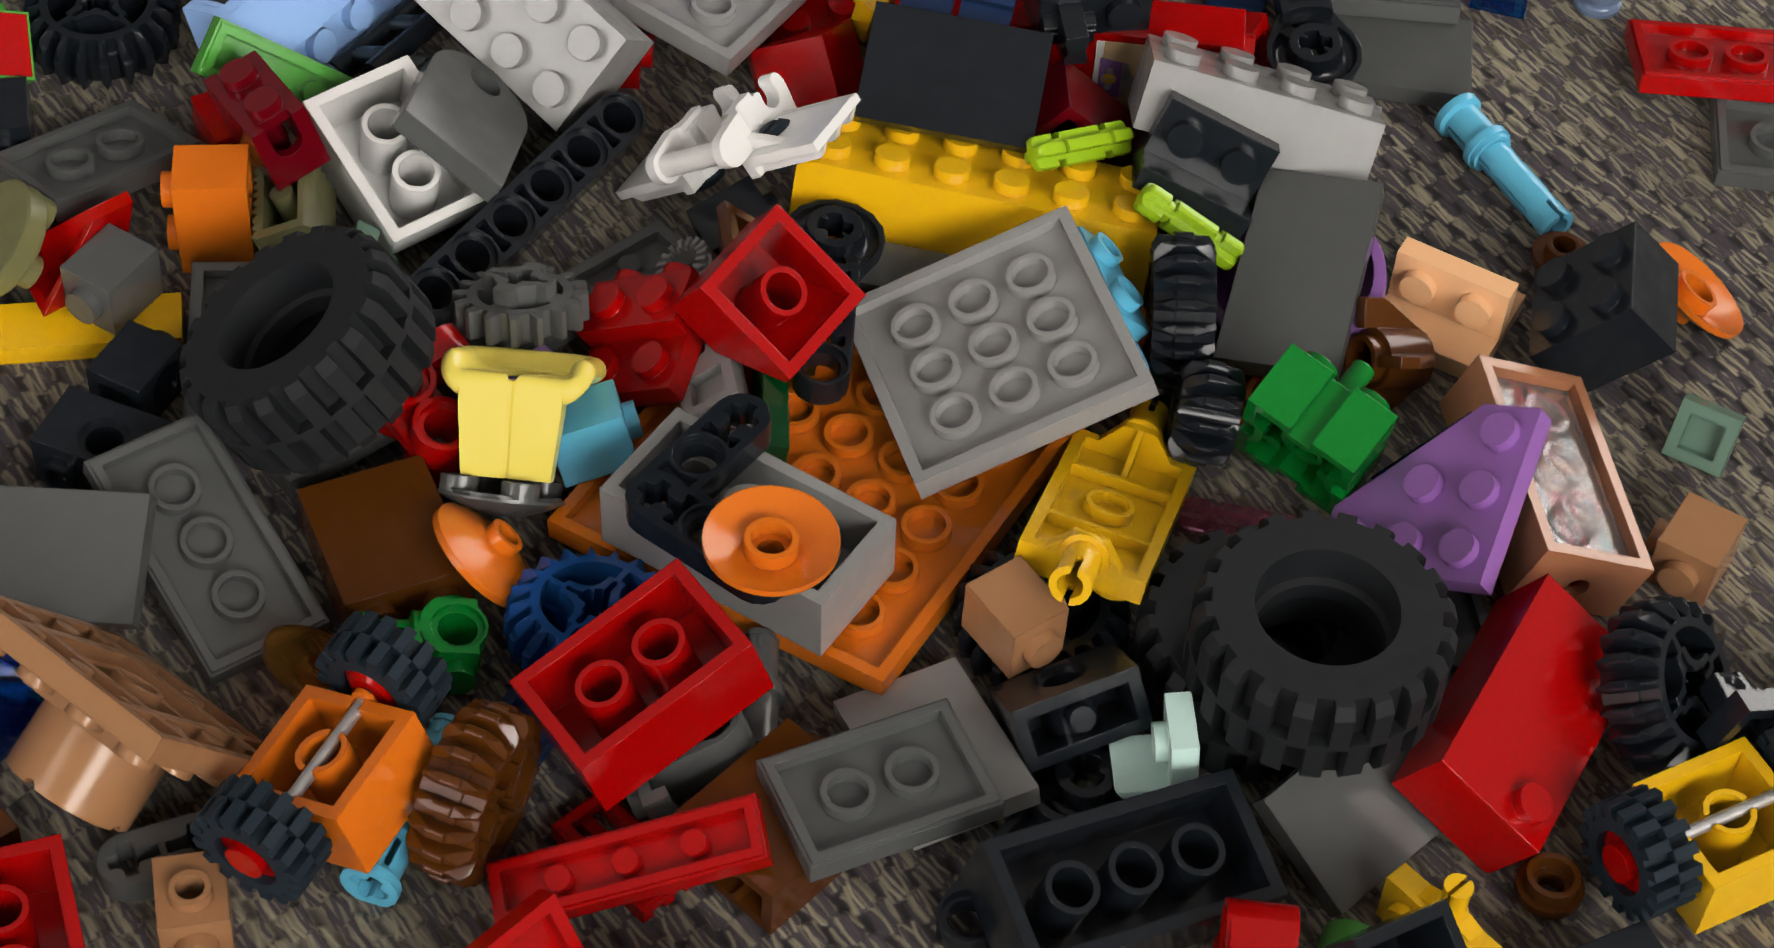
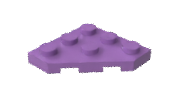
M1483 404L1336 504L1330 518L1337 519L1340 512L1357 516L1358 524L1371 529L1377 523L1394 532L1395 542L1401 546H1405L1409 542L1426 558L1424 568L1426 570L1435 568L1448 590L1491 596L1552 420L1541 408Z

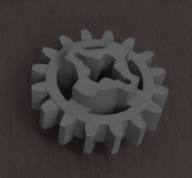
M525 262L522 266L509 268L498 266V268L492 267L485 272H476V281L461 280L459 282L460 289L452 291L455 327L459 331H466V338L469 340L485 337L486 345L489 346L496 344L498 347L518 348L520 345L531 343L537 346L545 345V343L550 344L556 339H567V330H583V321L590 320L589 290H587L586 281L575 280V273L572 271L556 274L555 266L546 267L545 264L538 262Z

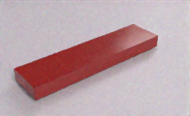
M751 793L486 863L485 866L494 923H497L538 889L555 893L568 919L767 868L774 866L761 800L756 793Z

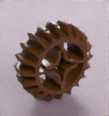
M475 698L466 707H462L455 713L453 723L450 722L444 727L441 740L438 745L432 747V756L427 767L422 769V780L419 788L413 794L415 803L408 816L410 828L406 835L409 862L414 864L415 869L429 874L430 879L448 886L453 883L463 888L468 886L476 887L485 879L487 874L485 864L497 861L501 857L516 833L522 817L526 815L525 809L529 797L534 793L532 789L534 779L540 770L537 761L542 752L540 726L535 723L534 717L520 712V708L502 701L498 703L487 699L479 700Z

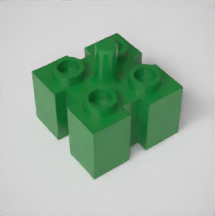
M1292 343L1248 398L1242 416L1244 422L1239 427L1234 448L1271 474L1275 475L1278 471L1297 484L1295 490L1331 514L1334 506L1359 490L1377 467L1386 448L1385 442L1391 436L1398 415L1390 411L1389 404L1382 396L1371 389L1365 388L1374 377V370L1368 363L1362 360L1353 361L1337 382L1334 380L1338 375L1337 369L1326 357L1314 351L1305 352Z

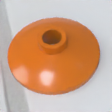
M1660 242L1659 245L1679 264L1677 322L1684 325L1691 321L1699 328L1723 339L1735 338L1743 330V318L1736 301L1723 282L1705 263L1685 248L1671 242Z
M755 486L742 489L727 496L710 511L702 530V550L711 570L731 587L757 596H789L816 586L830 574L840 554V529L830 510L813 496L784 486Z
M457 503L441 505L434 512L432 523L435 536L443 552L455 569L474 589L493 603L506 609L507 597L511 594L512 586L517 585L523 569H528L523 557L519 553L523 548L520 536L507 522L501 519H495L491 522L476 511Z

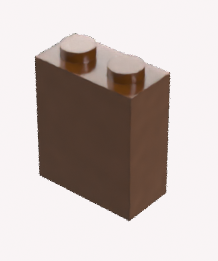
M419 455L296 489L301 530L341 625L354 611H375L379 618H384L385 615H388L394 619H408L411 610H423L426 604L436 597L460 595L466 598H475L474 588L451 564L435 536L432 523L433 515L444 502L440 493H438V489L423 457Z
M789 718L672 813L687 811L751 793L757 794L762 804L774 866L709 882V884L769 934L777 930L841 874L838 873L809 883L756 776V760L823 739L815 733L808 734Z

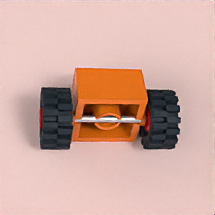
M367 610L364 615L360 611H355L346 618L315 661V668L320 670L317 676L320 682L330 685L328 689L306 684L238 775H229L227 779H224L192 821L190 833L195 835L192 840L196 847L206 849L203 856L209 863H219L222 866L219 872L228 879L232 875L239 879V887L251 892L255 888L258 890L261 898L271 901L275 897L281 904H288L290 900L293 903L296 902L325 862L366 874L370 873L408 820V816L414 807L415 797L413 794L419 788L422 780V769L427 767L432 756L433 744L423 727L452 688L450 686L453 681L452 674L445 671L448 667L443 657H433L431 655L435 648L428 641L420 643L414 638L417 634L416 631L409 626L401 630L397 627V620L388 615H385L381 621L375 611Z

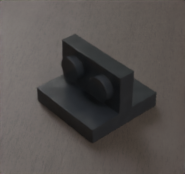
M1172 90L1149 132L1139 130L1132 142V187L1141 191L1147 183H1154L1173 195L1172 201L1175 199L1182 201L1219 226V231L1224 230L1240 241L1252 221L1250 202L1280 153L1279 144Z

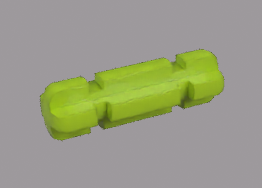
M1117 120L1101 123L1099 126L1091 125L1054 132L1052 136L1051 133L1033 136L1026 141L1027 152L1024 154L1026 164L1032 165L1034 171L1042 172L1057 169L1060 165L1061 167L1103 160L1106 156L1107 158L1123 156L1132 150L1131 140L1134 138L1132 128H1127L1123 121Z
M1147 183L1142 188L1133 203V208L1136 212L1153 223L1159 221L1158 226L1169 234H1173L1174 231L1194 232V235L1210 236L1215 244V251L1217 253L1216 265L1223 270H1230L1235 266L1245 247L1241 241L1224 230L1219 232V226L1178 199L1172 201L1173 195L1154 183Z

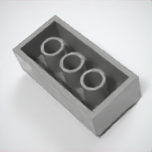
M414 0L479 61L493 70L505 85L558 132L566 131L602 96L609 92H617L654 44L646 34L608 0Z
M1166 30L1163 37L1148 33L1127 99L1133 128L1149 132L1172 90L1277 142L1280 153L1272 165L1274 168L1285 171L1368 180L1386 124L1373 97L1367 96L1368 89L1366 87L1344 79H1334L1333 85L1310 80L1312 75L1310 71L1288 63H1278L1276 70L1254 64L1255 56L1232 47L1223 46L1220 53L1197 47L1199 42L1197 39L1176 31Z
M679 407L672 411L599 488L602 540L637 559H641L658 570L663 569L676 558L637 534L628 525L625 492L626 486L633 477L699 419ZM763 452L713 499L720 502L727 496L742 489L763 485L794 488L813 496L830 510L840 529V554L833 570L823 581L806 591L784 596L776 602L761 605L741 600L684 563L683 565L714 600L821 657L894 572L896 519ZM693 457L686 460L681 466L692 473H704L715 468L717 464L706 457ZM662 501V502H661V504H663L664 506L668 507V503H667V502H665V501ZM647 502L644 503V506H646V507H650V506H651V505L648 504ZM703 529L692 533L689 538L695 543L702 545Z

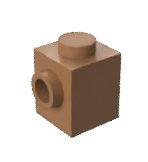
M1689 491L1671 521L1660 517L1646 541L1647 552L1653 555L1651 562L1655 570L1647 580L1659 585L1672 596L1684 597L1692 602H1697L1703 607L1734 558L1748 519Z
M1021 555L966 584L961 626L1008 679L1031 667L1041 668L1057 657L1060 651L1063 650L1069 614L1065 598H1063L1062 603L1057 601L1051 595L1048 587L1049 583H1045Z
M205 851L151 858L156 927L160 948H235L229 879L219 872L222 868L219 863L208 862L203 856Z

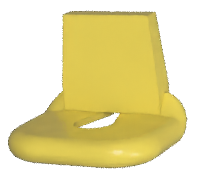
M469 345L447 350L442 357L441 374L447 386L458 394L460 474L543 483L554 482L566 406L582 396L591 384L598 383L605 377L606 366L604 362L599 358L586 355L495 346ZM508 376H518V378L512 380L508 379Z

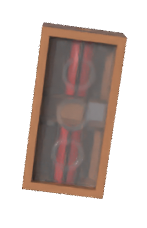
M1478 355L1439 402L1447 429L1483 404L1541 408L1552 420L1498 575L1504 595L1549 574L1589 614L1613 616L1655 570L1582 378Z

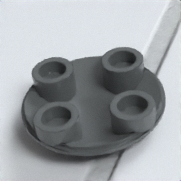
M441 472L439 486H436L438 493L451 502L485 515L521 518L545 513L565 505V501L562 500L563 483L557 481L552 483L503 480V478L462 475L457 472Z

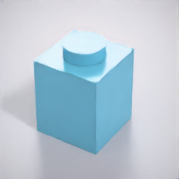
M613 379L589 386L582 396L566 406L557 461L565 488L614 473L636 450L633 440L644 437L634 401L629 400L621 403Z

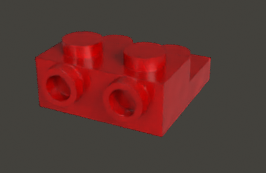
M669 262L665 264L662 273L644 275L631 269H621L616 272L614 280L595 282L589 296L590 320L583 321L584 329L576 333L591 347L588 356L599 358L604 362L606 375L600 382L613 379L621 403L633 400L635 407L675 403L684 399L705 342L671 308L678 298L699 277L698 272L686 264Z

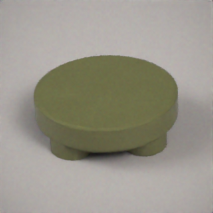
M16 179L0 182V297L11 291L15 286L29 289L37 282L44 266L43 258L38 254L43 244L46 230L53 223L57 213L56 202L42 195L37 189Z

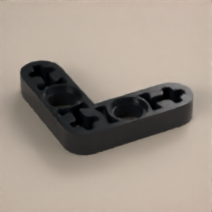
M742 393L729 395L721 399L633 477L626 486L625 492L626 519L628 525L637 534L673 557L678 558L681 562L741 600L761 605L776 602L782 597L757 596L731 587L711 570L704 557L702 545L695 543L689 537L697 530L703 529L710 511L719 503L713 498L765 452L770 445L771 411L768 404L759 397ZM730 425H733L736 429L730 433ZM693 457H706L717 464L715 468L704 473H692L681 466L686 460ZM662 501L667 502V503H668V507H666V506H664L663 504H661V502H662ZM647 502V503L650 504L651 506H650V507H646V506H644V503Z

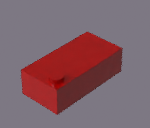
M1549 574L1497 599L1446 687L1434 722L1427 726L1424 737L1409 751L1391 782L1406 799L1482 871L1487 873L1494 872L1540 852L1609 723L1607 718L1599 714L1603 708L1601 693L1595 690V688L1600 686V672L1595 666V661L1603 657L1599 640L1601 636L1609 633Z

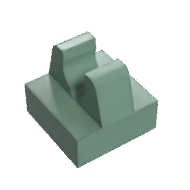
M1688 392L1681 403L1661 453L1719 478L1727 465L1747 417Z

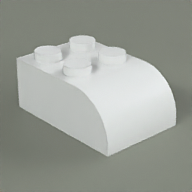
M408 55L302 101L331 159L322 165V172L326 173V180L331 181V188L336 190L338 199L355 224L359 219L381 229L378 242L388 251L390 256L473 218L487 204L484 199L391 126L419 73Z

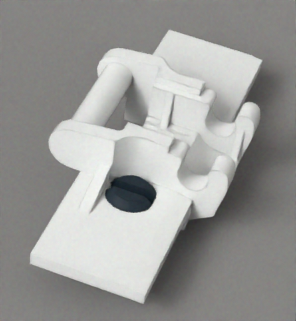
M776 72L762 75L758 79V85L767 97V105L764 103L759 92L739 94L733 85L715 88L713 97L722 109V118L713 104L700 107V105L691 107L676 125L663 132L650 153L615 193L621 200L636 198L642 202L681 192L690 195L696 193V191H703L712 187L725 175L726 169L739 167L740 165L744 166L752 179L760 178L766 171H785L799 163L820 159L826 153L827 142L835 141L840 135L841 126L852 121L855 116L856 105L861 99L857 93H852L797 108L785 81Z

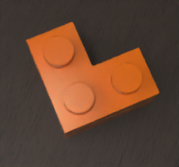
M249 144L173 146L172 170L161 171L160 195L162 207L173 208V214H168L167 242L169 251L179 250L182 273H192V262H251L255 259L254 253L258 251V248L251 238L254 234L251 229L254 224L251 220L254 218L252 214L254 207L252 204L255 200L252 196L255 194L253 190L255 186L253 182L255 167L253 160L250 158Z

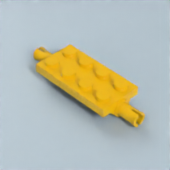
M1153 398L1133 406L1129 418L1102 435L1085 429L1076 431L1019 539L1014 558L1021 555L1039 576L1048 578V587L1051 595L1060 603H1062L1066 591L1070 589L1073 590L1068 603L1070 606L1080 605L1087 601L1092 590L1108 600H1126L1137 605L1141 604L1153 570L1159 562L1188 495L1197 468L1172 459L1163 436L1167 425L1169 409L1160 400L1154 411L1149 410Z

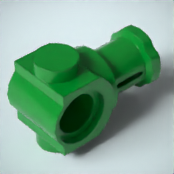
M460 595L436 597L426 604L423 610H411L408 619H396L398 628L404 630L406 626H409L417 632L414 637L420 643L428 641L435 648L431 654L433 657H443L448 665L445 671L451 673L453 679L450 684L452 688L448 694H464L476 686V675L479 673L489 628L486 616L478 608L477 599L466 598Z

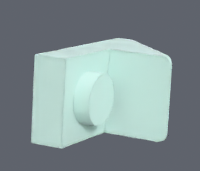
M1190 691L1164 693L1163 721L1151 722V734L1131 735L1109 744L1114 789L1121 798L1127 799L1198 778L1200 744L1193 697Z

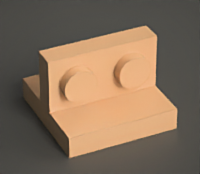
M1407 236L1397 251L1388 293L1385 298L1428 335L1433 343L1435 352L1434 368L1460 378L1478 355L1494 356L1520 314L1526 295L1517 291L1519 286L1517 282Z

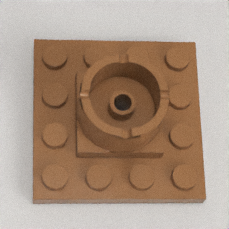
M0 595V656L4 657L7 653L20 663L15 671L17 676L44 698L5 758L6 763L22 781L28 783L34 781V790L63 810L97 827L110 831L113 828L117 832H127L166 771L184 781H190L194 775H197L205 782L218 788L229 775H238L263 741L120 632Z

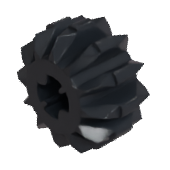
M1207 358L1204 360H1187L1181 366L1179 377L1176 379L1175 388L1172 392L1165 429V444L1172 457L1203 467L1206 464L1222 466L1229 459L1230 453L1234 450L1237 433H1239V425L1244 412L1243 402L1246 395L1244 389L1246 380L1242 370L1227 366V363Z

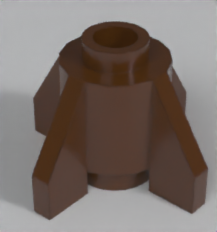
M1358 296L1356 327L1365 329L1349 338L1343 370L1345 372L1355 360H1362L1368 363L1374 370V377L1365 388L1371 389L1382 396L1389 404L1391 411L1416 389L1423 387L1431 378L1435 366L1433 343L1424 331L1419 329L1385 297Z

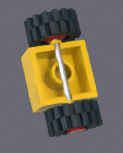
M1774 727L1758 736L1755 741L1759 745L1758 748H1754L1745 736L1638 781L1633 784L1632 788L1590 805V808L1584 811L1582 817L1585 819V822L1580 824V834L1588 840L1581 843L1583 855L1591 856L1593 864L1588 865L1587 868L1591 877L1599 876L1602 884L1598 889L1603 897L1606 898L1612 895V908L1619 914L1625 911L1626 918L1635 922L1637 920L1648 921L1676 909L1692 932L1697 935L1774 900Z

